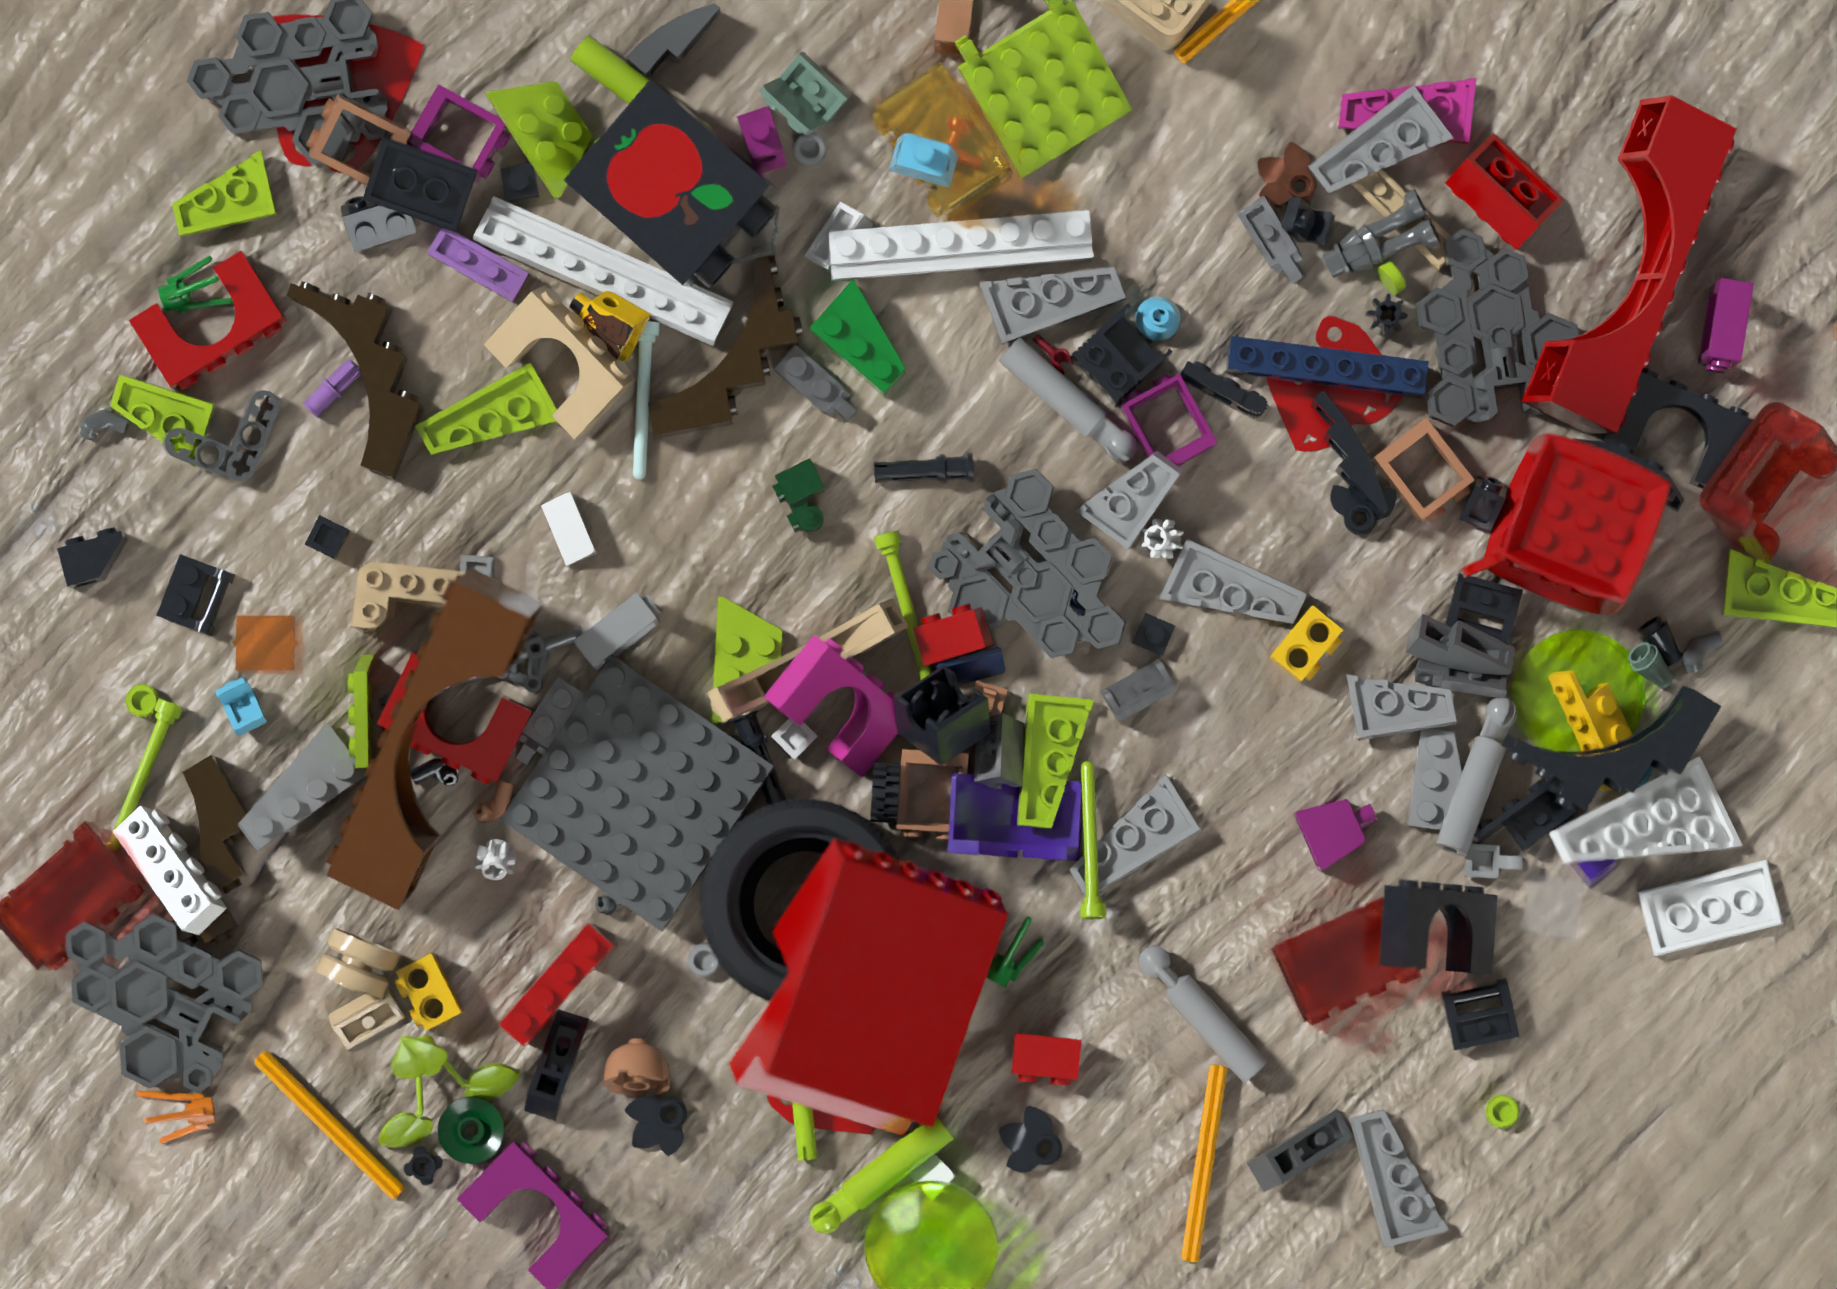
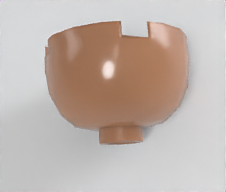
M630 1039L628 1044L619 1046L608 1057L604 1069L603 1086L606 1088L610 1085V1092L624 1096L642 1097L646 1095L644 1090L656 1089L655 1095L662 1094L668 1091L670 1087L669 1063L663 1052L655 1046L648 1045L647 1040Z

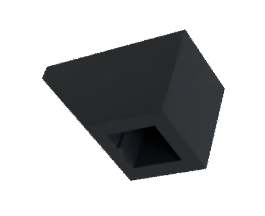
M116 527L96 532L97 537L85 540L84 536L64 541L65 546L57 548L67 587L75 589L104 581L128 541L127 534L123 531L117 532Z

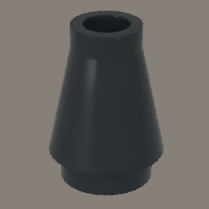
M1656 616L1638 629L1641 635L1640 640L1650 645H1655L1667 666L1673 665L1683 657L1667 620L1663 621L1660 616Z

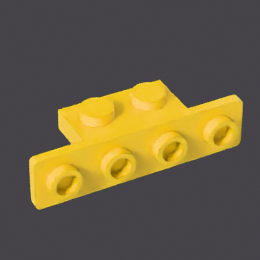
M1573 670L1553 672L1548 676L1553 692L1562 706L1567 721L1578 740L1581 751L1606 747L1632 735L1609 683L1598 684L1585 694ZM1604 784L1600 786L1602 791L1612 790Z

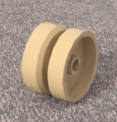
M333 927L326 943L329 948L344 956L341 959L330 954L321 955L315 971L347 989L383 998L389 982L384 976L373 972L372 969L375 967L386 972L394 971L401 955L374 942Z

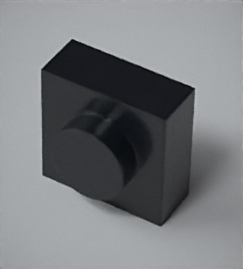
M531 163L500 169L505 197L508 203L539 197L535 171Z
M319 515L305 545L336 560L350 530Z
M1145 613L1132 644L1162 657L1175 629V625Z

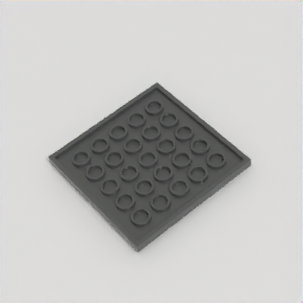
M611 655L500 820L660 931H664L706 870V867H708V862L718 844L722 842L724 836L740 820L775 766Z

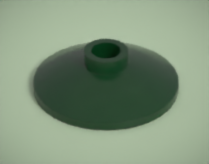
M478 1097L461 1098L451 1103L443 1111L438 1123V1139L443 1150L452 1159L466 1164L480 1163L493 1156L501 1146L504 1137L503 1119L496 1107L490 1102ZM473 1123L478 1127V1133L475 1136L467 1134L466 1127L468 1124Z

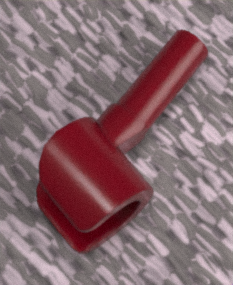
M1039 334L1034 337L1033 341L1048 353L1053 366L1063 375L1065 372L1060 365L1061 362L1068 361L1074 366L1068 350L1052 347Z

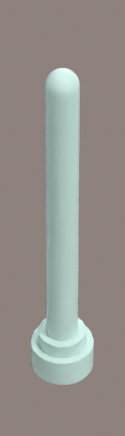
M648 321L638 340L633 476L638 480L646 476L652 343H655L656 336H659L660 325L659 322Z

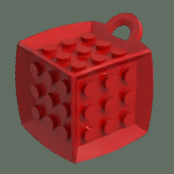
M1553 433L1537 436L1529 444L1508 487L1505 502L1494 523L1484 558L1461 568L1462 574L1466 578L1488 570L1519 587L1550 600L1599 615L1614 614L1624 606L1649 555L1667 503L1671 487L1670 481L1637 463L1593 445Z

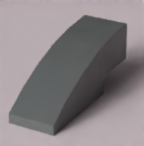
M716 4L697 8L659 27L626 57L628 64L649 79L668 56H671L680 63L721 15L720 7Z
M1422 614L1410 628L1406 653L1438 665L1467 672L1509 675L1512 672L1516 647L1507 645L1499 639L1459 620L1451 628Z

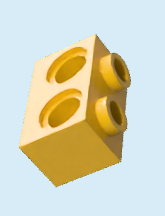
M1312 605L1270 655L1269 659L1298 683L1304 678L1310 681L1322 667L1318 660L1325 652L1331 656L1343 641L1338 637L1343 629ZM1319 624L1326 628L1327 638L1324 642H1316L1311 638L1310 629L1313 625ZM1300 650L1304 652L1307 658L1304 667L1296 668L1291 665L1289 661L1291 651Z
M431 953L396 971L399 978L394 980L395 985L403 998L409 997L414 1007L409 1012L418 1028L423 1026L425 1031H429L464 1013L435 953ZM417 969L424 970L428 975V983L421 989L416 988L411 982V976ZM431 999H438L443 1005V1012L438 1018H432L427 1014L426 1005Z

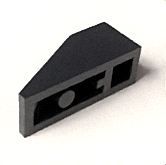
M557 1009L527 1092L525 1112L556 1121L589 1022L588 1018Z

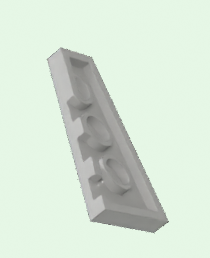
M1412 85L1308 167L1326 191L1330 193L1367 177L1376 171L1392 166L1410 156L1426 151L1428 148L1453 139V136L1415 86Z
M1115 267L979 282L1002 345L1017 340L1019 337L1023 338L1126 299Z
M327 722L239 822L238 826L258 852L366 777L364 776L365 772L362 768H355V758L349 756V750Z

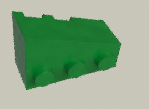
M852 279L810 326V333L880 395L885 397L905 375L906 368L854 279Z

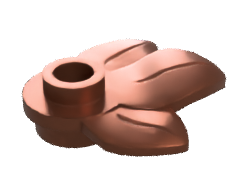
M1289 142L1283 159L1279 157L1258 159L1259 175L1267 183L1259 193L1260 198L1266 195L1272 205H1282L1288 202L1290 197H1299L1305 201L1313 197L1317 187L1316 180L1309 172L1310 168L1308 166L1311 161L1302 147ZM1297 181L1303 182L1306 186L1305 191L1297 192L1294 189V183Z

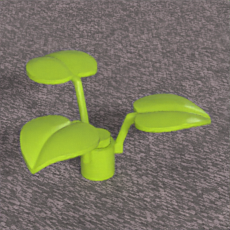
M402 1035L399 1049L392 1061L391 1067L396 1077L403 1079L416 1078L417 1111L415 1114L403 1112L389 1120L379 1136L380 1146L388 1148L412 1146L426 1139L433 1130L432 1120L429 1117L423 1116L422 1075H435L443 1065L462 1087L466 1088L464 1092L465 1098L478 1097L491 1101L502 1096L514 1086L520 1077V1068L515 1069L509 1065L499 1063L487 1064L473 1071L468 1080H465L448 1062L445 1048L436 1044L433 1037L421 1036L415 1038Z

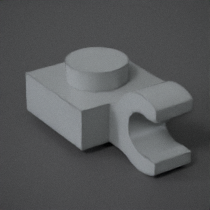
M1471 844L1467 856H1465L1464 877L1498 879L1499 869L1522 870L1523 856L1500 855V845Z

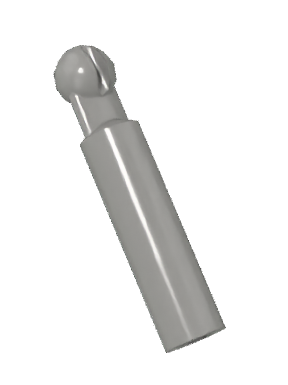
M1019 337L1001 357L999 362L1081 434L1085 437L1091 436L1106 449L1110 459L1117 463H1125L1130 461L1137 453L1138 446L1134 436L1127 431H1122L1106 417V411L1022 338Z
M1507 697L1495 698L1486 707L1484 726L1480 736L1474 739L1436 842V846L1446 852L1458 856H1467L1506 750L1501 744L1507 736L1510 726L1517 720L1518 710L1516 704Z
M1157 945L1148 946L1139 955L1141 971L1149 977H1159L1167 985L1166 999L1243 1083L1247 1082L1268 1060L1190 975L1179 977L1171 969V959L1166 949Z

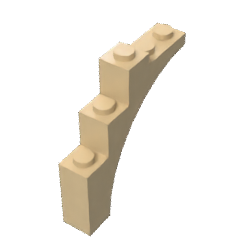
M892 598L875 605L818 638L823 642L830 638L844 649L841 654L844 659H847L849 655L855 659L907 629L908 625ZM805 645L748 674L709 691L707 694L711 700L713 711L720 716L722 722H726L740 715L745 716L768 705L770 702L764 696Z

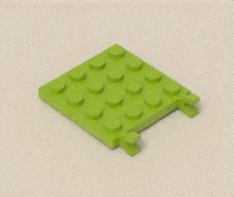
M1044 0L1050 10L979 54L972 40H969L966 35L954 41L965 60L957 68L1021 179L1132 111L1129 102L1073 0Z

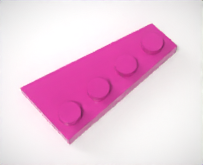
M1476 78L1454 82H1437L1422 86L1414 85L1453 136V139L1446 142L1468 144L1470 140ZM1411 86L1390 90L1381 89L1342 94L1338 129L1354 131Z

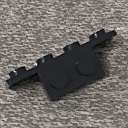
M1542 778L1528 789L1530 794L1521 801L1516 797L1501 808L1504 812L1495 820L1488 817L1478 824L1477 833L1474 834L1473 841L1476 844H1480L1504 826L1521 850L1525 852L1550 834V832L1576 815L1577 810L1574 808L1573 811H1570L1556 803L1557 795L1548 790L1552 783Z

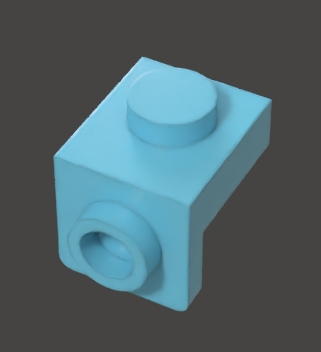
M245 677L226 683L224 687L215 691L238 737L268 722L255 691Z

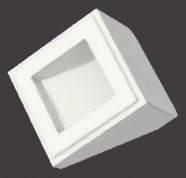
M934 1154L912 1171L909 1176L934 1199L956 1174Z

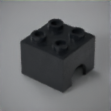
M943 665L894 697L897 733L941 766L991 733L988 698L974 688L972 689L973 699H968L961 692L957 684L956 674Z

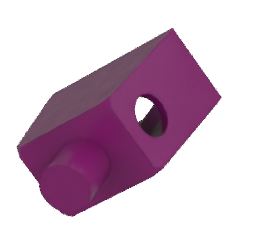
M769 106L736 117L752 165L761 174L787 166L783 147ZM768 156H773L770 159L762 160Z
M1348 799L1293 813L1318 871L1329 867L1365 843L1366 840L1361 829L1378 822L1371 804L1353 811Z

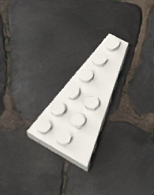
M1700 756L1689 760L1681 775L1669 771L1667 776L1662 774L1637 787L1634 793L1627 792L1550 832V836L1563 863L1734 849L1743 846Z

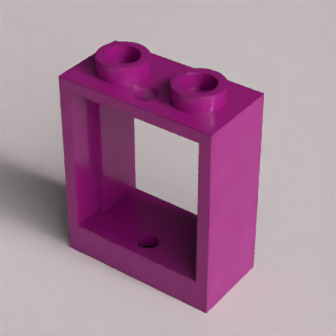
M438 84L412 129L407 143L408 145L462 163L427 143L449 102L489 123L495 128L472 166L478 169L474 180L478 184L481 178L487 179L495 165L492 158L497 149L502 151L505 148L511 133L508 132V128L501 118Z
M1720 278L1710 287L1698 364L1706 365V371L1725 373L1726 369H1731L1741 362L1754 283Z
M1167 373L1153 381L1155 387L1143 393L1140 388L1124 397L1126 403L1122 404L1120 409L1147 458L1155 453V450L1133 411L1174 388L1201 437L1165 457L1175 465L1180 466L1217 445L1216 438L1180 373L1174 377Z

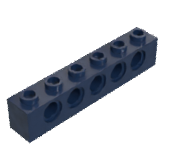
M1231 336L1225 373L1421 398L1425 394L1429 361Z

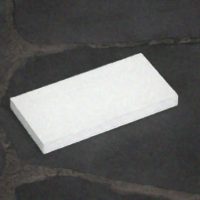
M1767 860L1637 892L1653 956L1784 924Z

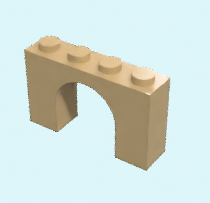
M544 285L531 291L484 343V346L505 368L520 362L541 338L559 340L570 348L579 365V381L574 392L557 409L552 417L575 440L587 433L636 379L630 374L627 365L620 360H616L607 350L604 341L591 334L584 326L581 317L567 309L558 293Z

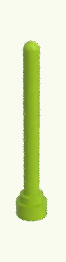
M899 530L873 538L877 550H881V554L886 556L902 616L908 625L906 630L920 679L922 680L932 673L930 665L924 666L913 628L918 627L919 624L898 553L901 550L899 544L902 543Z
M162 698L158 699L154 709L157 711L155 715L157 722L114 830L136 810L169 725H173L175 719L179 720L184 707ZM112 832L108 846L111 850L117 851L122 845Z
M1085 761L1081 765L1086 898H1083V904L1080 905V919L1102 920L1107 918L1106 904L1103 903V898L1099 897L1094 765L1090 761Z

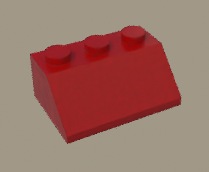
M1494 133L1468 156L1445 182L1456 197L1469 205L1481 220L1487 222L1500 235L1501 239L1510 244L1515 250L1564 201L1553 188Z

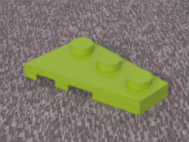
M120 374L110 407L162 443L165 434L175 428L186 429L206 437L216 404ZM179 434L177 438L172 437L170 439V443L174 445L173 451L177 452L179 448H185L192 451L188 458L193 459L194 449L200 442L198 439H194V445L182 441V434Z
M361 654L354 673H349L348 692L354 693V705L349 706L348 720L349 725H354L355 737H350L349 756L355 757V768H367L372 760L373 715L368 714V708L372 707L374 684L368 682V675L372 666H374V655Z

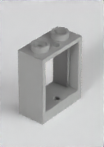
M636 592L573 642L590 664L599 671L611 655L617 657L659 625L660 622L656 616L661 612L648 595L641 598Z

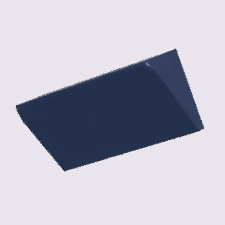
M999 647L946 660L936 665L937 669L945 665L956 674L958 686L1005 672L1003 655Z

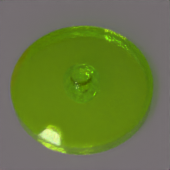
M1589 630L1563 631L1537 643L1520 662L1512 684L1511 698L1518 710L1516 721L1525 737L1534 746L1554 751H1581L1578 740L1548 679V676L1553 672L1569 670L1575 672L1585 694L1598 684L1609 683L1633 735L1644 711L1645 687L1642 676L1630 667L1628 660L1630 653L1612 638Z
M935 1180L918 1181L896 1189L877 1206L866 1230L864 1242L865 1259L870 1275L879 1289H984L990 1281L996 1266L998 1235L988 1210L973 1194L948 1182Z

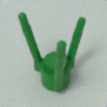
M207 256L177 276L166 279L167 284L158 287L159 297L166 311L176 309L178 313L193 309L234 304L232 298L187 303V301L192 299L191 292L219 281L218 276H213L187 285L185 281L181 282L213 260L211 256Z
M1031 917L1025 918L1005 956L998 953L996 958H994V954L986 978L1003 987H1006L1010 980L1015 982L1020 971L1043 946L1044 940H1038L1014 967L1016 962L1011 960L1032 921Z

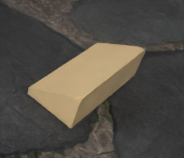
M387 987L383 998L365 993L328 1015L332 1028L346 1050L405 1018L389 987Z

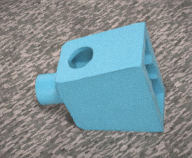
M904 133L897 139L889 171L950 188L958 154L949 144Z

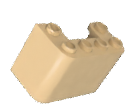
M1094 0L1162 50H1171L1177 47L1210 4V0Z
M369 562L359 570L357 577L352 627L360 632L377 634L378 627L384 621L396 619L397 603L443 608L446 601L442 600V596L449 582H454L458 574L463 575L465 572Z

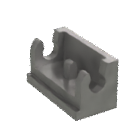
M1157 659L1100 692L1119 723L1175 692L1177 688L1163 663Z
M1003 713L989 716L991 733L975 743L974 782L982 783L995 789H1002V783L1012 787L1023 786L1025 723Z

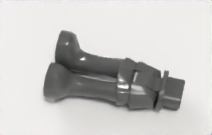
M1415 189L1404 195L1403 206L1397 211L1369 225L1363 224L1358 230L1353 229L1340 243L1334 244V249L1322 254L1333 278L1345 272L1350 275L1353 271L1373 269L1374 265L1384 264V260L1415 245L1423 244L1430 249L1442 245L1437 230L1430 218L1380 244L1379 237L1428 215Z

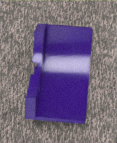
M953 773L948 853L1018 858V851H1022V858L1078 861L1080 859L1082 824V782L1066 781L1065 790L1051 829L1017 826L1020 787H1012L1002 783V789H995L982 783L974 782V775Z

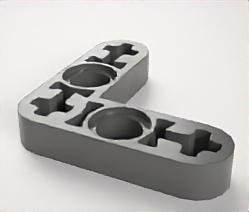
M266 390L256 391L250 396L231 446L186 429L175 428L169 430L163 437V449L171 457L231 480L241 482L249 480L257 469L279 410L278 398L274 393ZM264 396L268 397L267 403L272 405L271 410H264L260 420H267L265 426L256 421H248L250 414L253 417H257L259 407L255 405V401L262 400ZM254 426L260 431L261 437L257 444L248 445L243 440V432L247 427ZM179 434H182V441L190 445H194V439H198L200 442L194 449L193 459L188 458V455L192 452L190 450L179 448L177 452L173 451L174 445L170 443V439L172 437L177 438ZM207 445L214 446L218 451V459L210 465L204 463L200 457L201 450ZM238 445L245 450L255 451L254 457L246 455L244 464L248 466V471L241 472L239 476L235 474L236 469L232 467L233 461H240L243 452L236 451Z

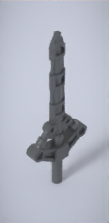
M581 626L547 638H543L542 635L532 628L517 662L503 677L498 678L514 681V684L525 687L529 692H539L543 687L542 681L549 657L548 651L573 643L575 639L583 634ZM529 658L528 674L516 673L517 663ZM491 676L473 678L459 682L455 685H452L444 689L436 695L452 690L451 687L458 686L467 682L473 683ZM395 686L392 687L389 693H386L379 699L381 707L386 706Z

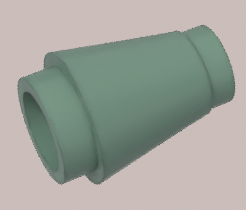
M1643 642L1631 650L1628 660L1632 670L1660 689L1666 688L1672 683L1674 675L1655 645Z

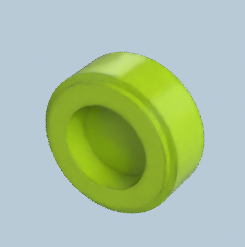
M1387 261L1377 268V274L1381 282L1391 294L1396 295L1406 288V282L1402 273L1392 262Z
M138 684L127 692L125 698L126 707L131 714L137 717H149L156 713L154 709L160 696L153 687L146 684Z
M1496 1095L1486 1103L1485 1116L1491 1125L1498 1128H1508L1517 1121L1519 1107L1517 1102L1510 1096Z

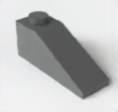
M1335 1109L1249 1161L1247 1165L1263 1192L1284 1184L1353 1139L1354 1136L1339 1110Z

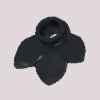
M1339 485L1332 486L1330 495L1332 507L1343 516L1344 525L1347 530L1355 535H1365L1372 531L1376 521L1379 519L1371 508L1349 486L1348 488ZM1395 489L1382 490L1388 510L1381 519L1388 517L1394 509L1397 498ZM1362 513L1365 516L1366 521L1363 525L1355 523V514Z
M643 1096L628 1104L625 1108L626 1114L638 1121L632 1136V1146L634 1148L645 1149L659 1144L666 1156L672 1155L680 1148L684 1138L682 1125L687 1118V1108L682 1100L672 1096L661 1100L651 1096ZM667 1107H674L676 1109L677 1116L675 1119L666 1118L664 1112Z
M1026 1107L1023 1123H1011L999 1129L1003 1143L1008 1149L1013 1151L1007 1160L1006 1166L1014 1171L1030 1172L1039 1164H1053L1062 1154L1061 1141L1052 1133L1051 1119L1036 1107ZM1043 1142H1049L1052 1145V1151L1047 1155L1039 1151V1146Z

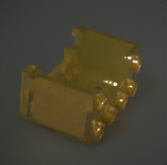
M941 62L873 105L872 122L882 137L888 134L890 138H894L890 141L894 150L897 139L904 133H909L949 144L958 154L950 188L913 178L918 186L924 183L928 189L929 195L926 196L928 200L926 203L936 218L942 216L945 222L949 221L1012 179V168Z

